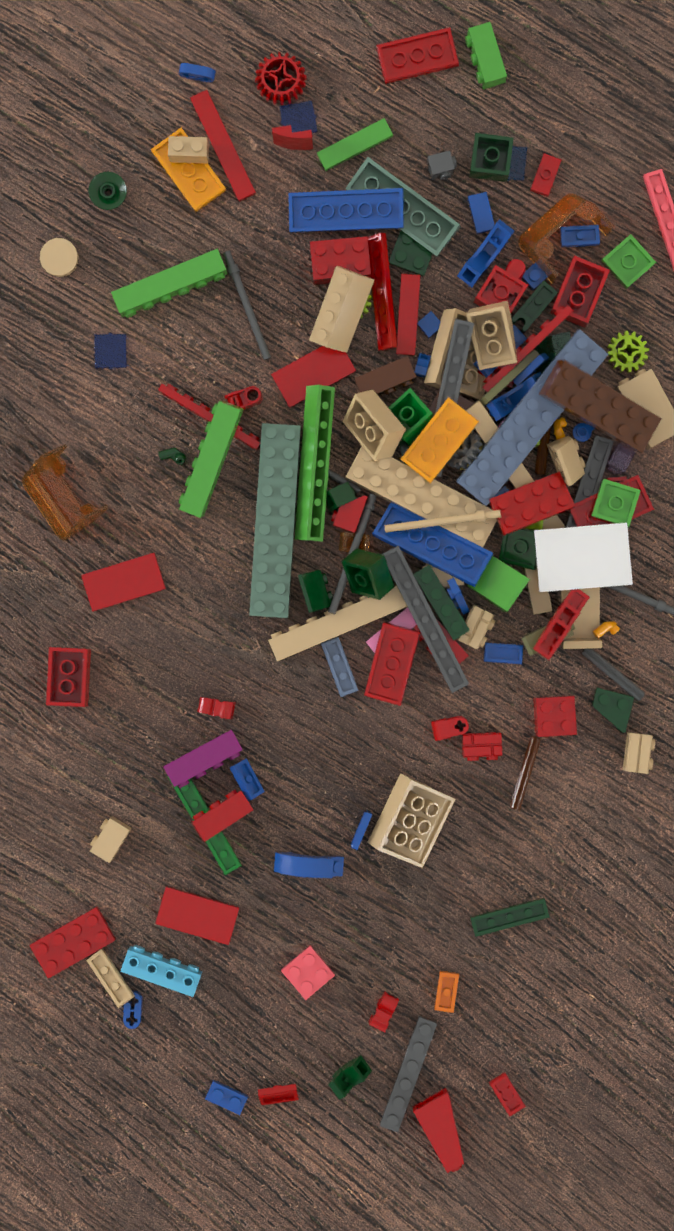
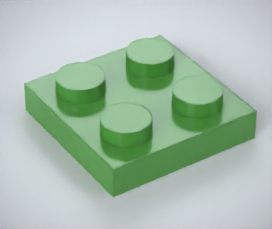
M631 234L601 260L626 289L656 263Z
M602 479L591 516L615 524L627 523V527H630L641 490Z

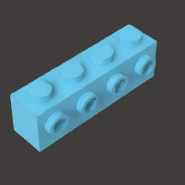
M134 945V947H129L120 972L194 997L203 971H200L199 967L189 964L186 966L181 964V961L178 959L170 958L169 960L163 958L161 953L154 951L149 953L145 951V948Z

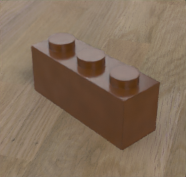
M405 356L354 378V382L359 393L374 390L378 396L384 393L390 395L396 392L395 388L400 386L406 388L413 385V381L416 380V374L408 356Z

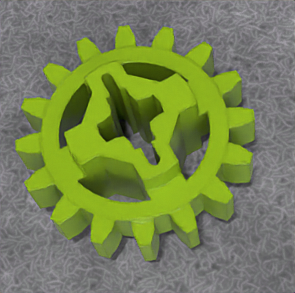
M625 331L623 336L621 333H618L617 339L613 337L610 340L613 344L607 346L611 350L607 353L608 356H611L608 362L615 363L613 369L620 367L621 373L624 369L627 370V373H630L632 368L636 372L639 370L638 365L644 366L645 363L642 360L648 359L645 353L649 351V348H644L647 341L641 342L642 335L635 337V331L631 335H629L628 331ZM622 341V347L616 349L617 344ZM626 348L629 352H632L629 356L623 352ZM640 355L639 359L633 363V357Z

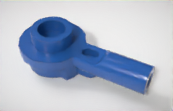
M579 423L573 428L572 434L576 441L585 442L591 437L592 430L596 428L589 424Z

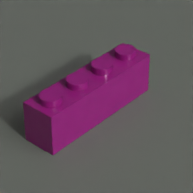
M229 730L163 767L173 786L178 785L181 788L190 783L188 779L194 776L198 779L207 774L205 770L210 767L214 770L224 765L223 760L237 758L240 756L239 752L242 751V748L233 731Z

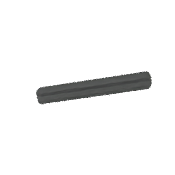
M592 648L583 649L582 655L636 700L640 701L644 697L645 692Z

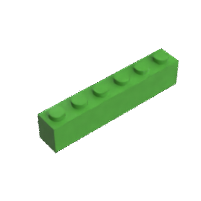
M217 248L112 291L111 294L120 315L128 318L134 316L136 311L153 308L154 304L158 302L166 303L175 295L183 296L189 293V290L196 287L199 289L205 287L209 281H220L225 278L224 275H227V270Z
M223 400L219 401L218 404L215 403L212 410L214 415L212 422L209 421L205 429L207 433L206 438L201 440L198 448L200 450L199 457H195L192 464L194 469L192 476L189 475L185 486H187L186 492L180 496L178 503L181 505L179 510L199 518L205 515L242 416L243 408Z

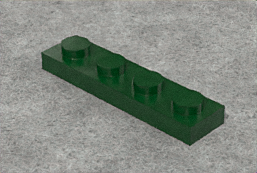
M428 565L413 574L452 640L454 641L470 631L431 566Z
M540 898L471 916L470 920L474 935L477 937L549 918L550 916L545 898Z

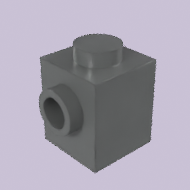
M450 150L427 157L431 180L438 178L445 180L454 174L457 163L455 156H451Z

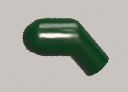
M175 447L158 452L161 461L172 459L178 465H183L186 461L185 454Z

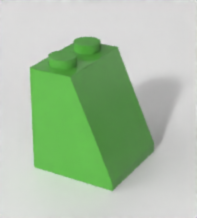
M492 556L476 586L473 587L467 584L466 587L501 611L508 612L530 579Z

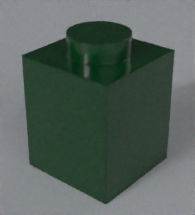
M349 482L327 491L326 504L330 512L356 499L355 491Z

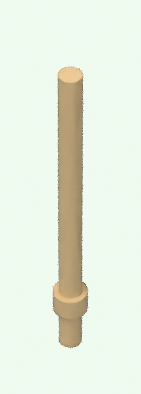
M479 510L471 514L385 525V532L470 521L485 522L486 519L501 518L500 510L486 512L485 510Z

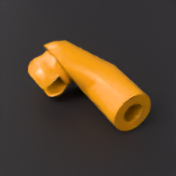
M561 417L553 423L556 440L565 437L562 428L567 426V422L564 417Z
M615 621L602 623L592 632L599 639L608 631L612 635L616 634L620 628L616 625Z

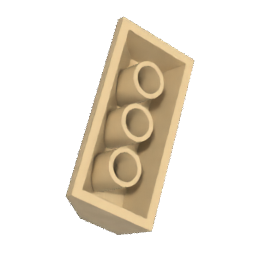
M336 266L309 341L347 353L374 279L341 266Z

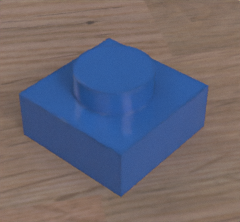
M536 263L528 268L522 276V279L532 291L543 280L545 281L548 278Z

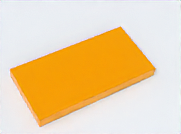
M182 127L170 135L188 137ZM168 136L153 147L151 152L194 211L197 212L225 192L226 188L207 163L170 162L168 157Z
M448 397L402 456L401 460L428 482L432 483L480 421Z

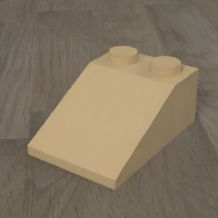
M508 301L470 309L466 316L468 322L474 323L472 341L479 370L517 363L513 324Z

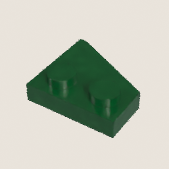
M596 688L591 706L617 727L619 731L625 733L634 697Z

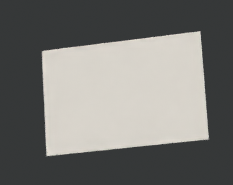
M627 523L534 530L539 592L633 585Z

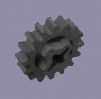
M472 430L447 464L458 470L461 467L466 469L467 464L471 465L473 459H478L477 453H481L479 449L483 445L480 442L481 437Z

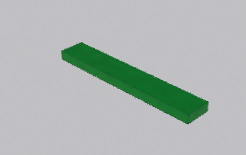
M192 778L188 779L189 784L181 788L177 785L174 789L192 820H194L193 816L202 810L205 813L210 809ZM223 831L205 841L225 875L242 866Z

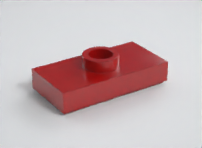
M543 154L530 191L546 197L549 196L561 159Z
M505 1072L489 1081L490 1086L509 1117L526 1107Z
M296 1084L276 1085L271 1088L258 1089L261 1105L299 1100Z

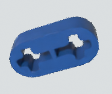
M189 63L180 64L179 75L181 77L203 82H214L216 73L214 69Z
M135 990L132 992L138 1001H136L134 1008H132V1001L124 1004L123 1023L129 1029L138 1027L142 1019L143 998L141 993ZM131 1012H134V1018L137 1019L134 1024L127 1020V1018H130Z

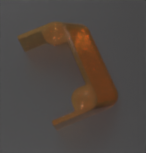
M574 193L565 195L524 231L518 240L521 250L533 263H536L548 276L547 279L552 284L556 281L559 274L547 261L554 252V246L548 238L575 214L583 221L592 220L595 225H599V229L605 236L614 227L594 203Z
M66 444L42 454L22 477L24 488L57 537L63 541L96 521L108 509L107 505L96 509L90 503L82 505L62 476L66 470V464L60 455L67 448Z

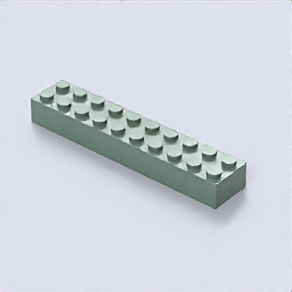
M262 423L249 616L289 618L301 426Z

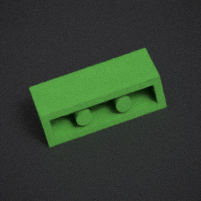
M491 22L468 28L465 41L467 47H471L472 50L471 61L478 70L476 72L478 83H482L483 89L505 83L507 74Z

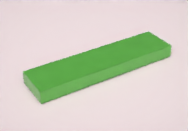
M385 118L317 152V156L323 168L327 171L392 138L393 133Z

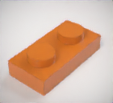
M440 970L434 1010L454 1013L459 973Z

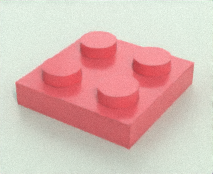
M311 945L281 969V972L305 1000L335 976V973Z

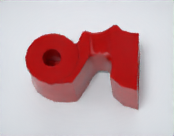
M200 697L197 712L229 720L233 719L236 702H221L219 699Z
M384 992L377 1003L375 1015H372L368 1021L369 1025L385 1033L389 1025L388 1021L392 1018L399 998Z

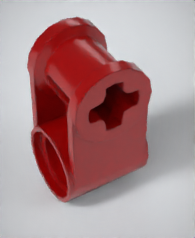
M249 386L224 396L228 403L235 406L237 404L238 407L244 410L260 404L263 399L261 391L255 386ZM251 392H258L256 400H249Z
M463 716L431 721L435 741L465 734L469 728L468 721ZM461 720L462 723H465V725L462 726V730H459L458 727L454 726L457 725V721Z

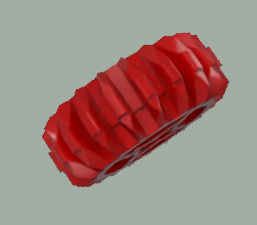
M278 52V57L271 53V59L269 60L265 57L264 63H259L260 69L256 70L257 77L255 82L258 83L256 86L257 90H261L260 95L262 97L266 96L267 102L273 99L274 105H276L277 101H280V104L283 106L284 100H287L290 104L291 98L297 100V94L302 95V88L306 87L304 81L307 77L303 74L305 68L301 67V61H296L295 56L289 59V53L287 52L284 57L281 56V52ZM280 66L277 70H271L274 67ZM287 67L295 73L297 78H293L292 75L287 73ZM283 73L284 79L282 78V81L278 84V78ZM265 79L275 84V90L266 84ZM285 87H291L286 91H282Z

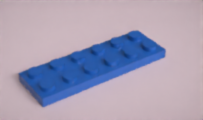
M403 188L288 193L290 233L404 228Z
M392 502L389 504L373 531L374 537L394 547L399 546L400 550L473 587L476 586L491 560L493 552L440 526L386 533L385 525L426 520Z

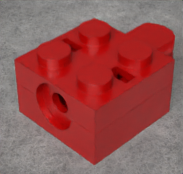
M513 259L505 270L495 265L475 297L474 303L481 307L508 301L510 313H512L528 287V284L520 280L526 270L524 262L519 259Z

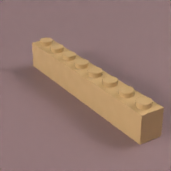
M394 583L395 587L380 600L362 596L359 598L360 602L353 604L350 601L341 605L343 609L336 611V614L326 611L324 612L325 616L318 619L315 616L307 619V624L300 626L298 623L289 627V632L282 634V631L272 634V639L268 641L276 660L280 661L407 607L396 583Z

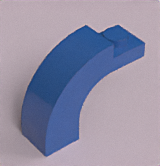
M499 219L477 251L465 263L457 277L472 288L501 253L514 230Z
M541 372L531 376L514 389L488 403L486 406L489 409L490 415L496 421L508 416L542 375Z
M292 852L275 853L274 872L310 878L343 876L344 857L308 856Z

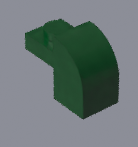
M360 1055L339 1068L332 1075L333 1079L328 1085L338 1099L341 1100L345 1098L354 1086L364 1082L372 1070Z

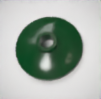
M102 172L91 180L88 192L95 206L103 210H113L124 202L127 195V187L124 180L118 174ZM107 190L112 191L110 196L105 195Z

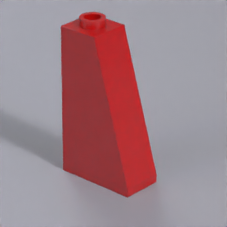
M444 1088L412 1107L415 1116L448 1173L450 1171H458L464 1164L448 1090Z

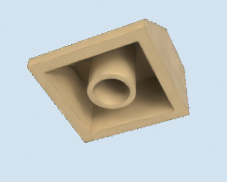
M565 436L547 444L556 472L560 471L565 484L568 486L573 485L585 474L583 468L586 467L583 458L578 455L577 450H579L577 441L569 436Z

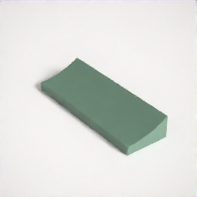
M367 157L345 189L403 188L404 228L400 230L438 257L461 228L460 224Z

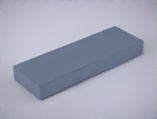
M339 637L321 643L340 697L359 691Z

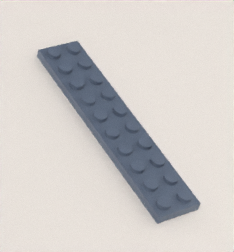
M578 329L481 449V453L477 454L478 459H473L472 464H469L456 482L483 505L487 506L490 503L489 499L498 493L564 410L539 395L557 361L566 360L592 376L608 356V353Z

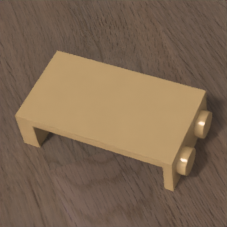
M642 369L635 373V378L631 380L626 378L618 382L619 386L615 391L620 392L625 397L662 418L646 446L648 450L674 436V409L653 370L646 371Z
M600 587L580 589L590 598L574 622L576 628L573 630L574 635L564 639L561 642V646L563 649L602 648V640L596 638L592 632L600 626ZM561 590V603L570 590Z

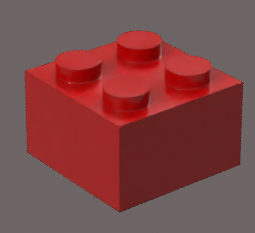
M575 696L533 698L535 735L537 737L577 735Z

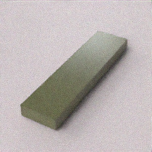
M536 350L531 351L479 400L483 407L539 355Z

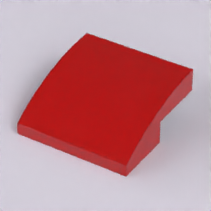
M291 125L272 128L275 145L292 150L313 149L311 130L292 133Z

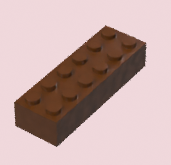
M566 360L557 361L539 393L540 396L635 452L643 453L662 419Z

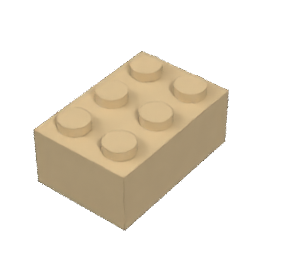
M374 390L356 393L343 419V423L374 461L392 457L406 430Z

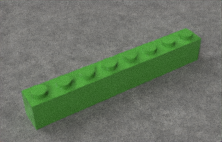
M323 385L306 386L294 540L323 542L335 387Z

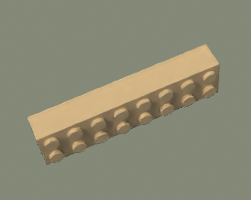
M361 446L346 475V479L424 519L471 514L479 510H485V512L493 511L436 480H433L432 483L428 482L411 467L392 457L374 461L363 446ZM486 519L485 522L470 521L440 525V527L483 547L497 519Z

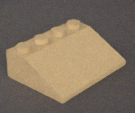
M456 308L443 311L424 384L438 389L441 388L455 319L468 321L466 312ZM471 337L459 395L480 400L485 393L482 387L485 385L483 381L486 377L479 374L477 367L473 364L477 358Z
M400 773L367 843L381 852L423 868L455 802V798Z

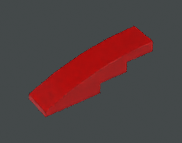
M401 273L396 354L415 355L420 275Z
M580 589L570 590L542 632L533 650L547 660H550L570 631L571 626L580 615V611L590 596Z

